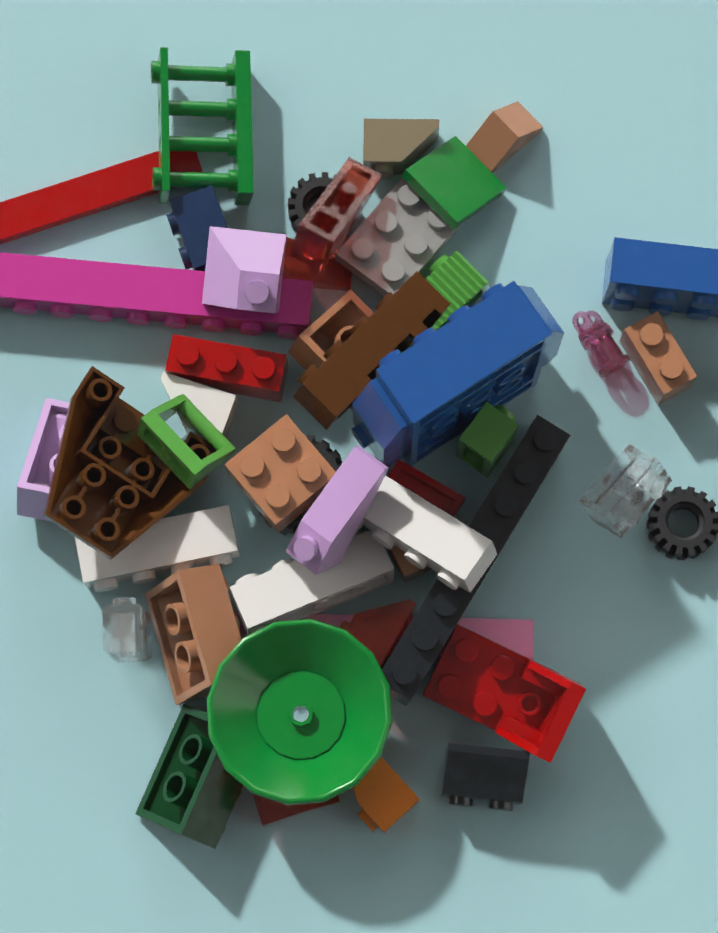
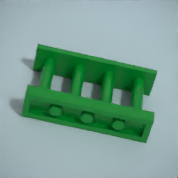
M160 47L158 61H151V83L158 84L159 167H153L152 189L159 190V203H167L170 187L205 188L212 185L213 188H227L228 192H234V205L249 206L254 194L250 51L235 50L232 63H226L225 67L168 65V48ZM168 80L225 82V86H231L232 99H227L226 102L169 100ZM169 116L226 117V121H232L233 134H227V138L169 136ZM170 151L227 153V157H233V170L229 169L228 173L170 172Z

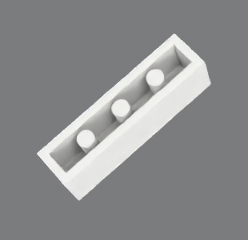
M386 475L358 528L360 529L363 525L373 531L372 537L386 548L392 549L395 545L406 552L404 557L416 567L424 569L427 565L438 572L436 577L453 590L460 586L466 591L471 592L497 556L494 544L490 539Z
M229 505L160 519L111 560L75 537L83 583L87 588L94 587L95 592L118 588L117 582L131 579L133 584L148 583L156 580V574L171 571L172 575L178 570L194 568V566L208 563L209 565L220 563V567H224L233 563L232 558L240 557Z
M361 529L357 530L342 562L317 575L297 560L285 559L276 563L272 570L258 576L256 573H252L239 578L235 582L236 585L230 587L232 601L247 636L274 622L302 620L393 583L394 567L385 547L372 537L373 531L369 530L366 532Z

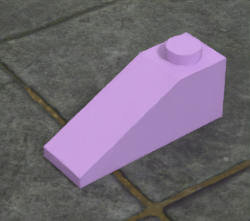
M359 445L355 446L301 519L286 553L315 575L340 564L389 467Z

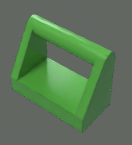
M184 394L159 405L144 415L140 420L137 435L189 490L230 458L237 450ZM179 411L214 447L216 452L201 460L165 421Z

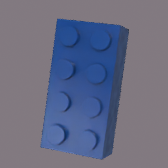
M614 237L606 259L602 304H608L610 308L617 311H631L633 307L648 309L650 314L658 311L661 316L670 315L671 312L684 313L687 318L693 320H707L709 316L718 317V249Z

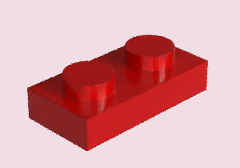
M401 460L396 462L388 475L392 480L454 518L466 498Z

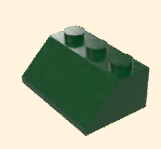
M183 704L135 814L216 849L237 798L241 794L243 785L224 769L209 738L207 712Z

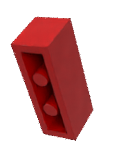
M173 334L165 372L227 393L281 402L289 366L287 354Z

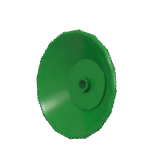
M313 619L274 622L242 638L219 664L207 697L209 738L224 769L252 794L286 805L325 802L357 786L381 758L393 723L390 685L375 655L347 630ZM299 708H304L309 712L308 718L303 722H298L294 719V712Z

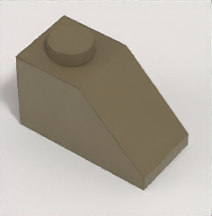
M364 118L363 174H371L376 179H388L393 177V175H401L438 140L439 119Z

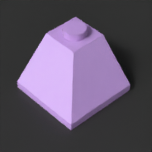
M210 226L202 304L274 314L279 312L287 235Z

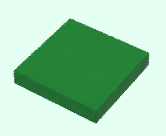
M454 136L408 167L402 175V178L453 230L502 196L507 188L457 136Z

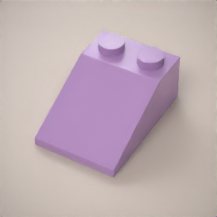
M45 399L17 485V515L50 521L43 515L69 402Z

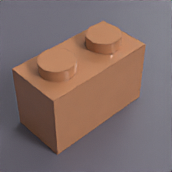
M658 311L624 329L619 342L657 405L691 388L697 375Z

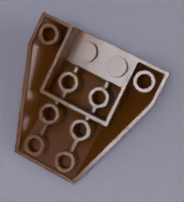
M91 366L70 399L43 516L111 560L202 486L209 475L189 490L137 435L140 420L144 414L119 398L125 387ZM191 431L182 438L201 460L216 452L211 444Z

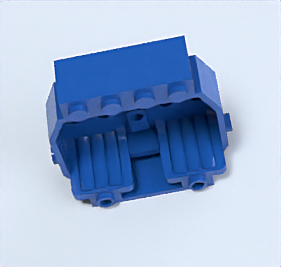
M515 280L505 287L501 283L496 284L481 296L483 301L477 305L475 303L469 306L465 305L454 311L447 318L449 323L436 331L433 327L428 328L414 338L413 343L415 345L402 353L398 349L383 357L378 363L380 367L376 369V378L367 384L353 402L352 407H350L353 412V424L355 425L351 431L363 449L369 446L376 458L387 467H390L402 458L405 459L408 465L412 466L463 433L486 402L494 407L497 404L504 406L535 386L541 368L557 355L564 331L532 287L518 286Z

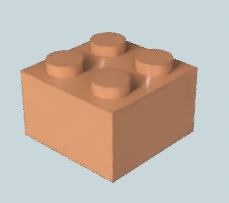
M287 414L224 464L228 475L277 533L312 506L336 473Z

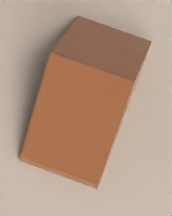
M517 101L492 111L467 143L466 147L494 173L543 130V126Z

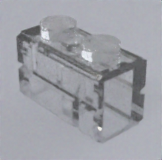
M629 444L581 497L579 504L596 524L622 538L630 528L639 523L642 514L650 505L664 495L672 479L655 457L645 452L643 453L640 449Z
M136 598L112 599V605H106V607L102 608L103 627L107 630L103 632V651L117 663L149 661L152 658V640L149 638L152 635L151 616L141 604L136 602Z

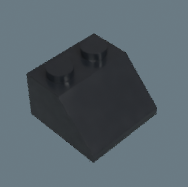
M448 743L445 752L441 796L449 797V804L473 807V800L489 801V809L513 811V804L520 805L523 803L530 752Z

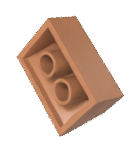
M220 563L178 570L145 593L176 705L208 696L219 664L241 641L239 619L233 612L229 598V585L227 579L222 574Z

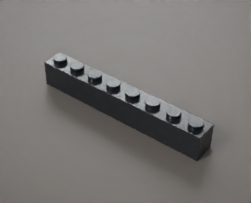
M537 415L469 525L470 528L493 542L497 556L471 592L466 591L460 586L453 590L437 578L382 668L390 685L391 698L404 706L413 698L571 436L541 416Z

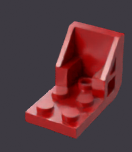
M457 624L431 675L423 696L493 729L496 734L551 763L586 688L563 674Z

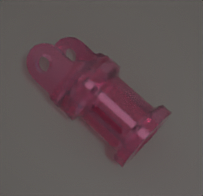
M579 311L573 316L572 323L579 334L580 344L584 350H589L600 367L598 373L601 378L615 373L629 363L630 357L627 354L623 355L612 337L614 334L613 329L610 325L604 323L596 311ZM591 316H593V317L595 318V322H594V323H593L592 319L590 318ZM580 317L583 318V324L578 322Z

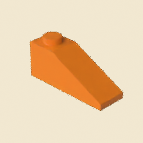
M382 757L360 783L353 787L357 803L362 808L357 815L372 832L379 827L385 833L420 801L417 795Z

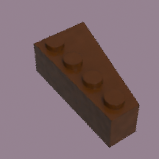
M416 271L394 294L389 292L376 305L375 309L377 311L369 318L366 316L362 317L349 331L351 336L344 343L340 339L334 343L323 355L326 361L317 368L312 364L297 379L301 386L293 398L326 430L329 429L352 407L353 402L367 384L376 378V369L380 367L379 361L394 350L398 349L402 353L415 345L413 343L414 338L426 329L433 327L451 304Z

